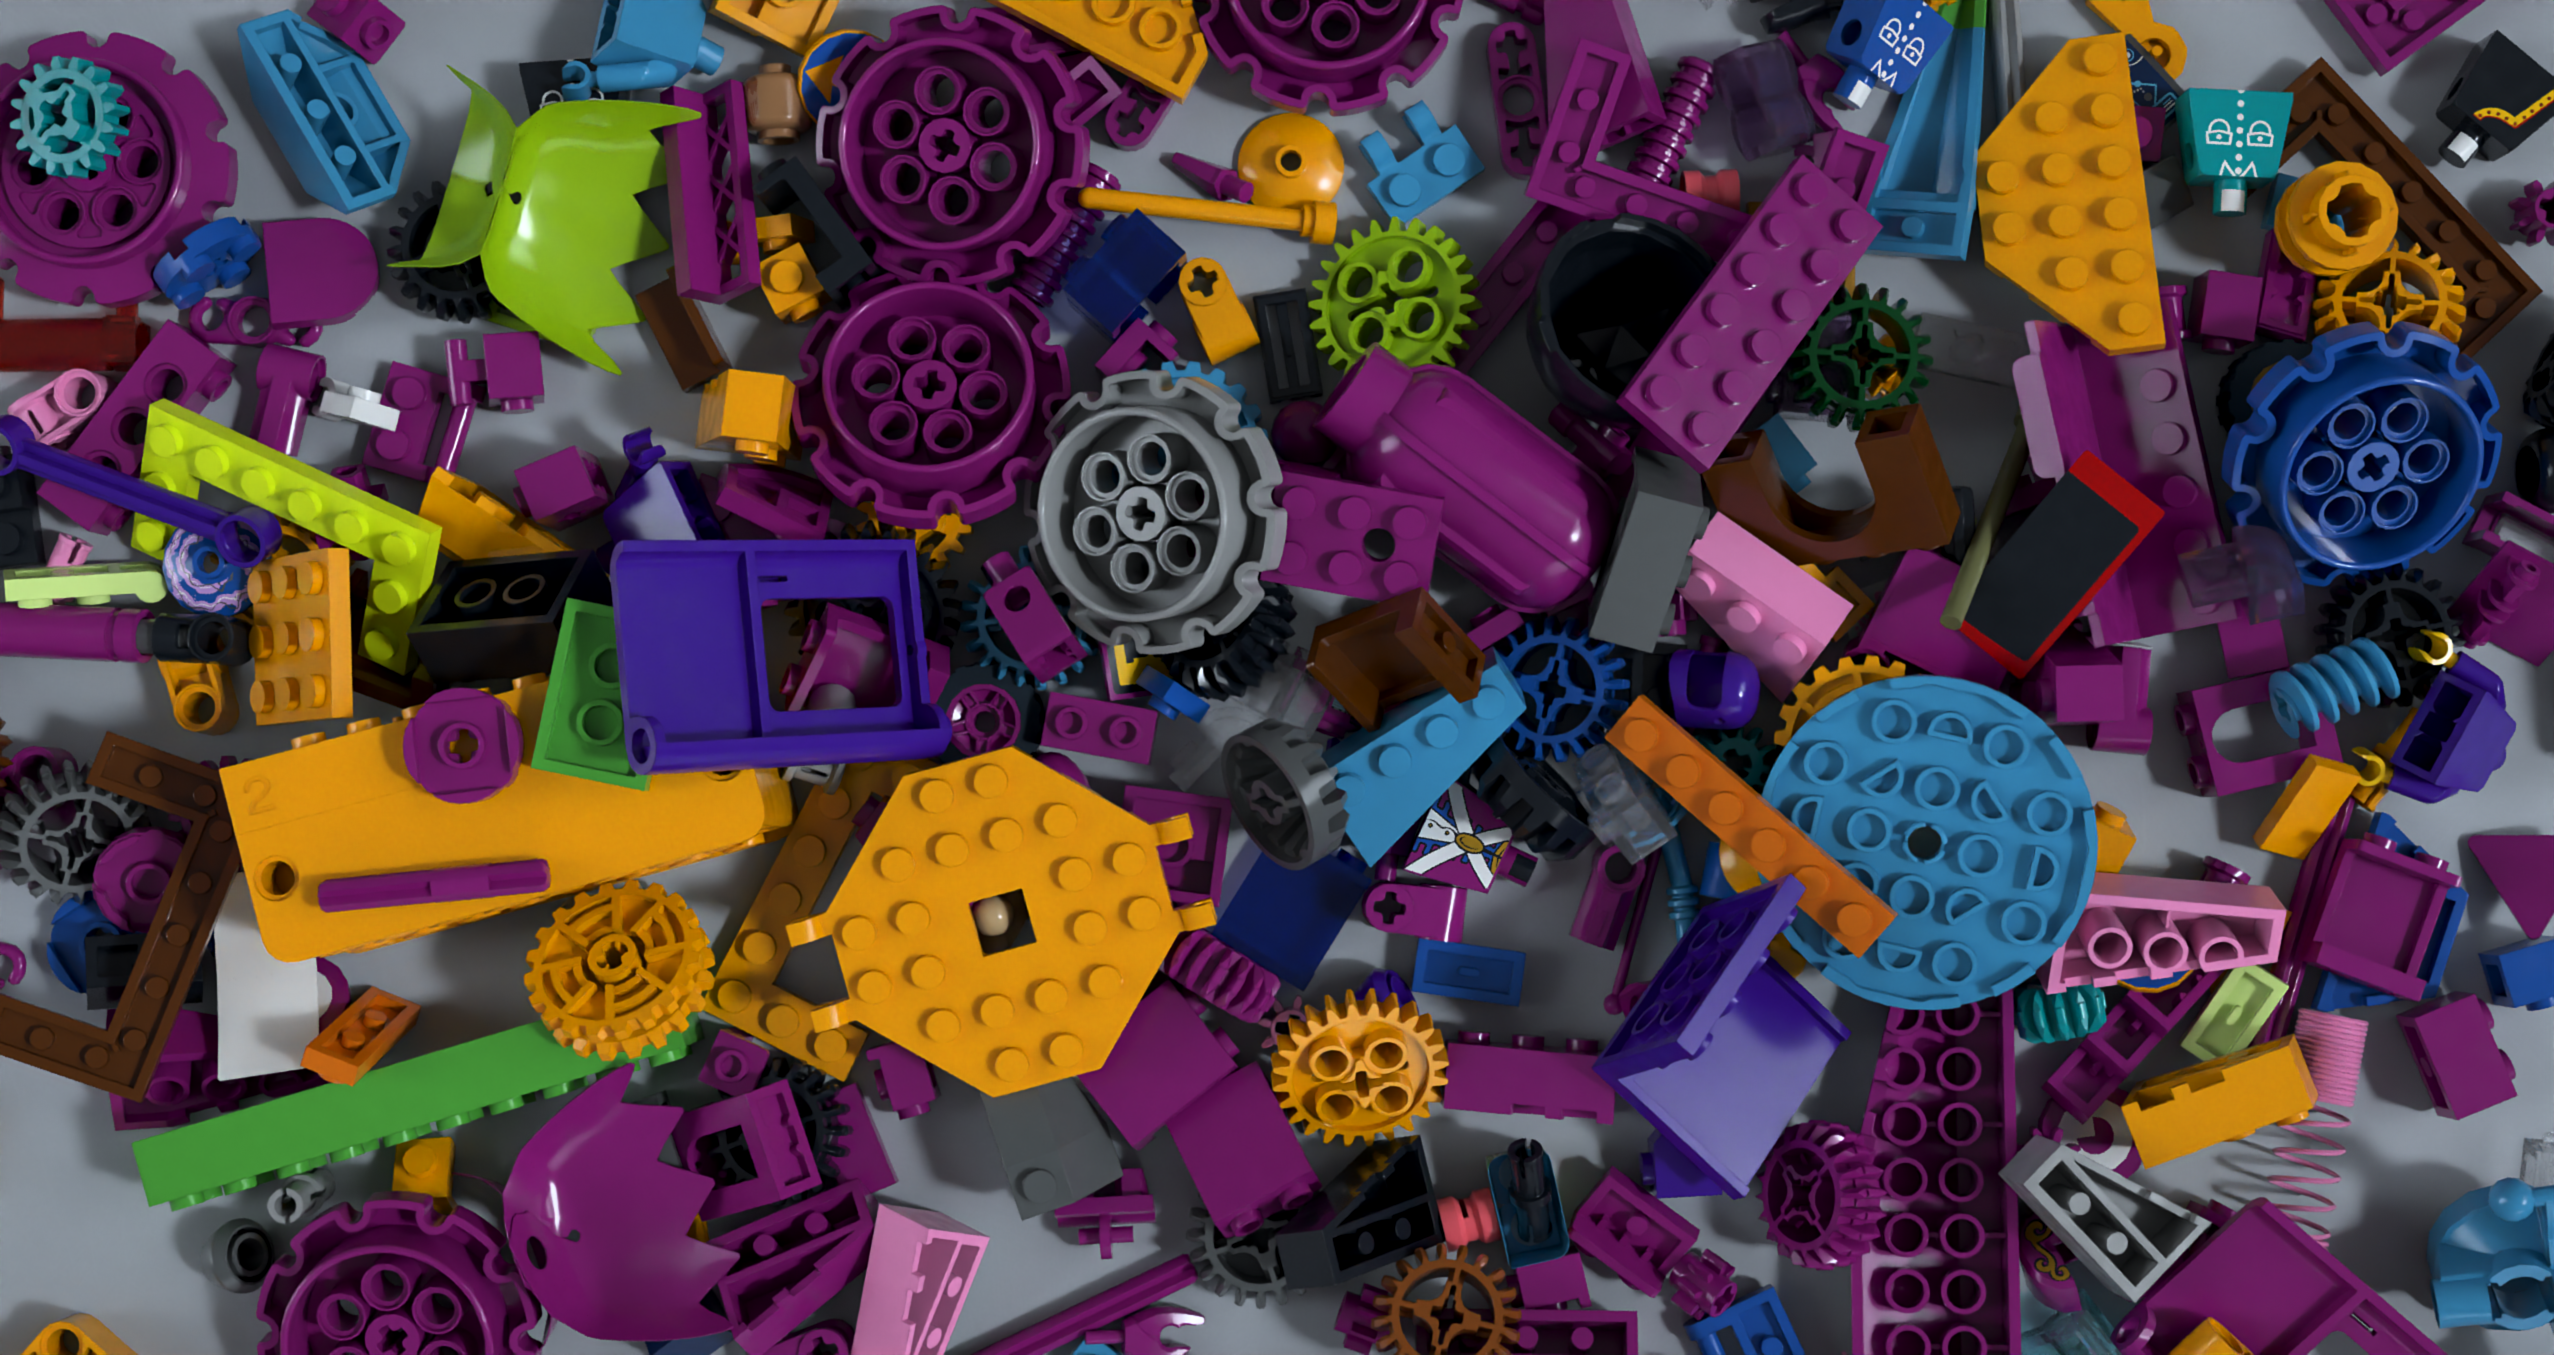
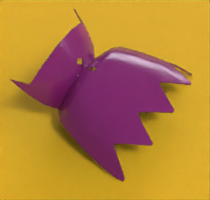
M631 1062L618 1067L590 1085L549 1119L518 1153L506 1185L470 1174L451 1172V1174L482 1180L502 1195L504 1225L509 1248L523 1285L534 1293L548 1313L543 1341L539 1350L546 1344L557 1321L587 1337L614 1341L690 1339L718 1334L734 1328V1325L725 1317L709 1311L699 1302L740 1259V1253L707 1244L687 1236L693 1220L714 1187L715 1180L714 1178L657 1160L664 1144L685 1110L682 1106L622 1102L621 1100L635 1068V1064ZM572 1230H577L580 1233V1239L577 1242L566 1238ZM528 1239L532 1246L539 1269H537L531 1263L528 1257Z

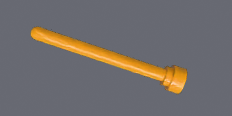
M1085 187L1078 194L1079 204L1086 209L1299 231V236L1308 238L1309 243L1332 245L1336 232L1337 204L1334 202L1314 200L1312 205H1302L1301 210L1094 187Z

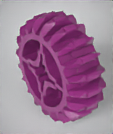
M1205 928L1179 932L1158 968L1200 997L1247 1023H1258L1265 1012L1268 1013L1276 1000L1275 995L1281 986L1278 976L1271 970Z
M1808 1120V1123L1786 1127L1784 1134L1778 1138L1773 1146V1150L1768 1153L1764 1160L1766 1170L1756 1174L1763 1183L1762 1193L1755 1197L1763 1201L1764 1211L1758 1219L1769 1223L1766 1239L1778 1243V1255L1791 1258L1793 1265H1800L1803 1268H1815L1817 1271L1833 1270L1834 1267H1846L1849 1264L1856 1263L1857 1257L1870 1253L1869 1241L1881 1236L1876 1220L1887 1216L1880 1208V1198L1888 1192L1879 1187L1878 1179L1885 1170L1873 1166L1872 1163L1876 1150L1864 1146V1135L1850 1131L1849 1125H1842L1839 1122H1826L1825 1120Z

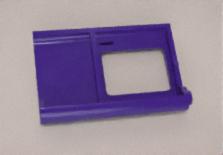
M915 539L622 540L616 544L610 560L613 613L626 752L628 761L637 774L659 775L933 759L941 756L946 750L952 737V725L944 710L939 705L932 704L930 701L926 660L927 646L924 640ZM878 598L885 602L888 612L896 694L893 706L783 712L772 708L769 700L761 605L765 600Z

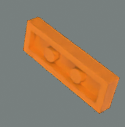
M371 986L306 1046L300 1066L317 1072L322 1079L328 1082L347 1084L353 1087L416 1025L422 1006Z

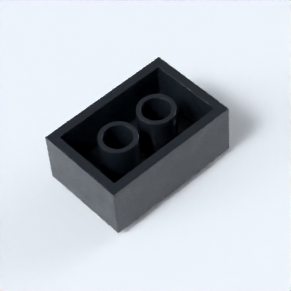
M593 548L449 561L407 630L406 635L434 684L448 682L467 683L475 680L501 678L517 679L537 673L551 675L567 597L613 607L611 582Z

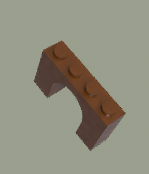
M1921 403L1867 412L1855 440V446L1875 499L1856 509H1826L1800 497L1786 482L1764 429L1734 434L1710 469L1702 473L1717 511L1797 566L1814 563L1817 565H1828L1837 560L1863 556L1878 558L1888 553L1913 549L1922 551L1933 550L1942 545L1950 544L1961 514Z

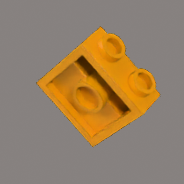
M713 0L707 12L754 37L761 36L804 58L807 50L823 36L840 0Z

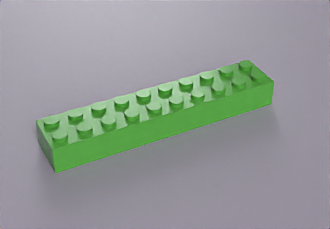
M691 1012L686 1017L690 1026L683 1033L673 1030L667 1034V1045L658 1050L649 1044L642 1048L640 1057L629 1059L626 1052H619L613 1061H602L597 1051L591 1053L587 1058H583L575 1053L573 1043L563 1048L553 1036L554 1030L548 1031L543 1021L538 1020L368 1071L353 1087L347 1084L328 1083L135 1141L131 1144L149 1207L169 1201L171 1211L173 1212L222 1196L221 1186L226 1196L275 1180L273 1171L275 1169L279 1180L328 1164L325 1155L328 1153L333 1164L379 1149L378 1138L381 1137L386 1148L432 1133L431 1122H436L439 1132L485 1117L482 1107L488 1105L491 1116L537 1101L534 1092L541 1089L545 1100L588 1086V1075L595 1073L598 1081L618 1067L630 1062L635 1064L633 1071L635 1072L641 1070L639 1060L644 1058L649 1059L651 1068L676 1061L685 1056L692 1055L693 1051L690 1044L705 1039L698 1012Z

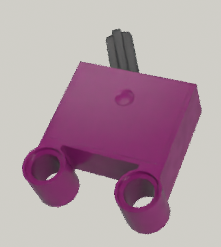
M1952 486L1961 514L1950 544L1928 551L1919 549L1902 551L1860 635L1851 639L1846 644L1841 658L1847 656L1853 658L1862 653L1878 655L1880 666L1889 668L1891 653L1933 674L1963 678L1998 690L2008 670L1958 629H1948L1940 623L1941 614L1976 530L1973 490L1967 486Z

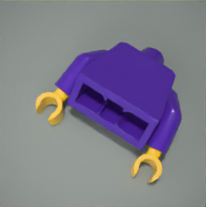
M2421 629L2420 632L2429 636L2432 641L2431 651L2426 653L2418 648L2409 647V655L2420 662L2433 665L2442 664L2446 669L2445 671L2440 670L2389 761L2393 765L2390 768L2385 766L2380 757L2365 747L2358 746L2352 748L2351 751L2368 760L2365 769L2359 771L2362 777L2358 782L2359 784L2370 787L2383 782L2384 789L2425 804H2435L2458 794L2460 789L2479 792L2485 786L2492 771L2499 769L2505 762V748L2516 730V722L2505 711L2506 700L2503 681L2497 674L2462 651H2459L2457 654L2454 653L2453 643L2448 635Z

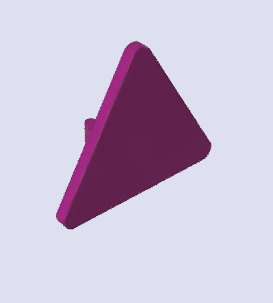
M2554 835L2471 836L2468 840L2469 849L2523 932L2531 940L2539 939L2554 915Z

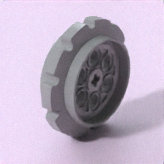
M1139 370L1115 374L1103 380L1101 396L1095 391L1078 392L1060 408L1045 428V437L1051 440L1053 451L1047 462L1042 479L1036 483L1026 479L1024 491V514L1027 517L1034 518L1038 524L1037 535L1028 541L1030 555L1048 594L1051 596L1068 595L1071 603L1068 618L1076 626L1100 642L1109 646L1127 644L1133 638L1136 650L1140 654L1150 655L1168 654L1197 648L1204 644L1205 629L1209 634L1215 636L1229 633L1241 624L1264 597V590L1258 582L1259 572L1275 570L1279 567L1286 539L1287 511L1285 508L1277 507L1272 502L1271 493L1273 488L1280 485L1283 481L1281 469L1274 450L1263 430L1258 426L1241 428L1238 422L1241 404L1220 387L1199 377H1181L1174 386L1171 374L1167 370ZM1064 423L1065 433L1059 439L1053 431ZM1160 447L1164 449L1166 454L1164 469L1161 468L1158 462ZM1038 456L1032 457L1031 460L1034 462ZM1114 465H1116L1120 474L1118 486L1115 485L1112 478ZM1198 483L1201 484L1205 495L1202 506L1199 505L1195 495ZM1106 519L1111 525L1112 533L1110 540L1107 539L1104 533ZM1189 538L1192 539L1196 548L1194 560L1189 557L1187 552ZM1143 555L1149 564L1148 577L1143 574L1141 569Z

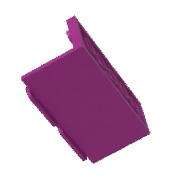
M2173 300L2160 301L2166 339L2165 349L2108 356L2092 345L2089 338L2067 323L2031 320L2024 322L2030 354L2018 358L2012 367L2034 472L2039 477L2045 479L2055 477L2057 484L2082 453L2088 450L2165 512L2160 521L2077 616H2088L2094 648L2243 618Z

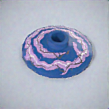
M238 521L237 530L241 541L249 549L260 552V540L255 530L250 525ZM180 528L175 529L165 547L162 570L168 590L179 604L195 614L213 612L234 616L244 613L253 603L248 596L247 583L252 567L241 568L234 566L220 554L215 541ZM215 553L219 558V565L215 571L208 573L204 569V559L208 554Z

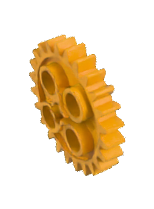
M1370 988L1364 1000L1357 1001L1353 991L1347 989L1344 1003L1337 1004L1328 994L1324 996V1010L1318 1011L1308 1004L1304 1006L1306 1022L1293 1018L1288 1020L1290 1035H1278V1052L1271 1053L1273 1091H1276V1097L1281 1108H1287L1288 1121L1293 1124L1302 1120L1305 1135L1308 1136L1321 1128L1323 1143L1328 1144L1336 1134L1343 1135L1345 1147L1351 1146L1355 1136H1363L1367 1146H1372L1375 1133L1382 1132L1391 1141L1394 1140L1393 1127L1397 1125L1410 1132L1413 1131L1412 1115L1429 1118L1428 1102H1441L1440 1086L1448 1084L1445 1067L1449 1066L1446 1047L1444 1046L1441 1030L1434 1029L1431 1015L1426 1013L1419 1016L1416 1002L1413 1000L1399 1008L1397 993L1392 992L1383 1002H1378L1375 989Z

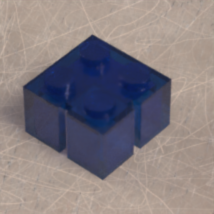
M1138 208L1128 218L1124 214L1117 216L1101 235V239L1105 241L1103 246L1092 258L1087 254H1083L1064 276V279L1069 282L1063 288L1069 306L1112 345L1138 317L1143 321L1149 315V312L1140 305L1147 297L1157 306L1179 282L1180 272L1185 264H1187L1186 252Z

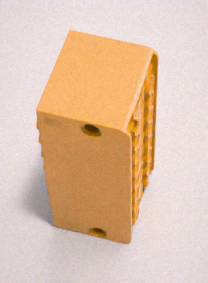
M537 673L511 681L514 690L493 695L506 701L514 715L518 718L524 736V755L514 783L502 789L494 797L482 802L470 804L445 802L433 796L434 794L428 792L422 784H418L410 775L403 755L404 732L410 719L415 718L418 710L425 704L401 710L402 717L392 718V723L382 725L380 717L356 721L346 725L347 735L327 740L325 732L300 736L290 740L291 750L219 769L262 942L270 955L286 963L300 962L319 956L322 958L343 952L363 953L578 895L582 892L599 889L600 885L611 882L612 885L627 880H634L781 840L789 835L798 817V806L791 780L789 782L781 780V767L652 775L649 791H642L531 768L550 676L546 677L545 673ZM490 687L478 689L492 695ZM468 729L460 730L459 740L450 742L449 747L451 753L461 755L463 763L470 761L471 753L478 750V740L470 738ZM534 859L547 860L550 868V887L544 892L330 913L323 912L318 901V886L327 879Z

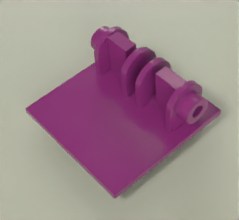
M2507 540L2457 597L2454 605L2447 609L2449 617L2461 616L2465 619L2463 624L2458 626L2459 633L2457 634V636L2467 641L2464 647L2475 649L2476 646H2484L2490 641L2539 667L2554 650V564Z

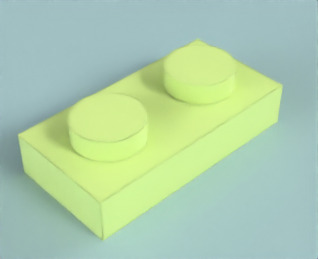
M2259 965L2229 969L2178 1041L2179 1045L2203 1061L2246 1049L2288 990V984Z

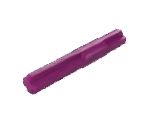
M534 859L327 879L318 886V901L321 910L330 913L433 902L442 903L493 898L495 896L544 892L550 887L551 875L547 860Z

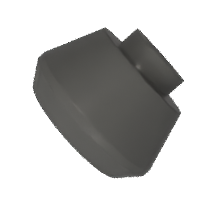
M247 1218L233 1219L222 1225L206 1240L200 1255L201 1267L206 1278L213 1284L237 1294L250 1293L263 1285L271 1266L274 1264V1246L268 1233L259 1223Z

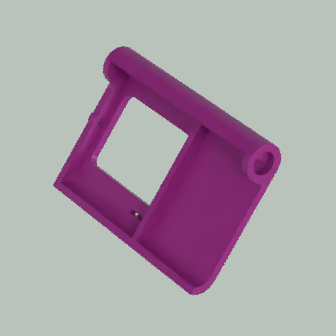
M2259 1197L2250 1201L2116 1325L2108 1342L2109 1349L2115 1355H2168L2176 1345L2207 1317H2212L2232 1333L2254 1355H2307L2322 1340L2335 1331L2345 1333L2370 1355H2448L2265 1197Z

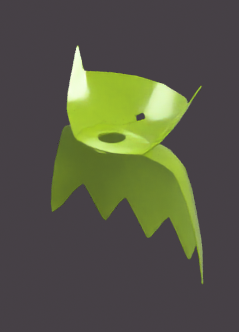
M446 65L472 92L468 117L432 236L420 260L387 264L386 266L447 267L461 264L480 255L489 291L501 304L544 337L573 355L607 372L621 376L623 373L616 363L596 344L588 330L645 322L646 317L620 285L610 269L668 250L669 244L642 210L633 195L667 184L664 146L659 143L650 130L699 119L702 115L701 112L689 108L652 102L627 100L565 101L545 105L520 126L516 127L507 109L492 94L459 71ZM492 182L493 194L488 196L486 187ZM519 192L521 194V201L518 204H514L509 194Z

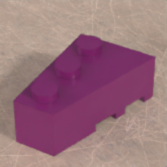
M2079 619L2073 620L2023 679L2016 677V683L2010 685L2009 697L2026 706L2048 726H2084L2125 721L2123 664L2105 646L2094 648L2091 632H2081L2083 623Z
M1458 1030L1457 1040L1445 1039L1449 1066L1445 1067L1448 1084L1442 1085L1441 1105L1445 1109L1512 1115L1513 1113L1545 1115V1118L1563 1120L1564 1117L1596 1119V1123L1613 1125L1615 1090L1591 1069L1603 1052V1050H1598L1599 1040L1566 1038V1047L1544 1046V1036L1512 1034V1043L1490 1042V1032Z
M859 1177L706 1242L707 1244L740 1253V1259L717 1283L728 1320L734 1325V1328L731 1329L733 1338L749 1355H763L867 1269L879 1204Z

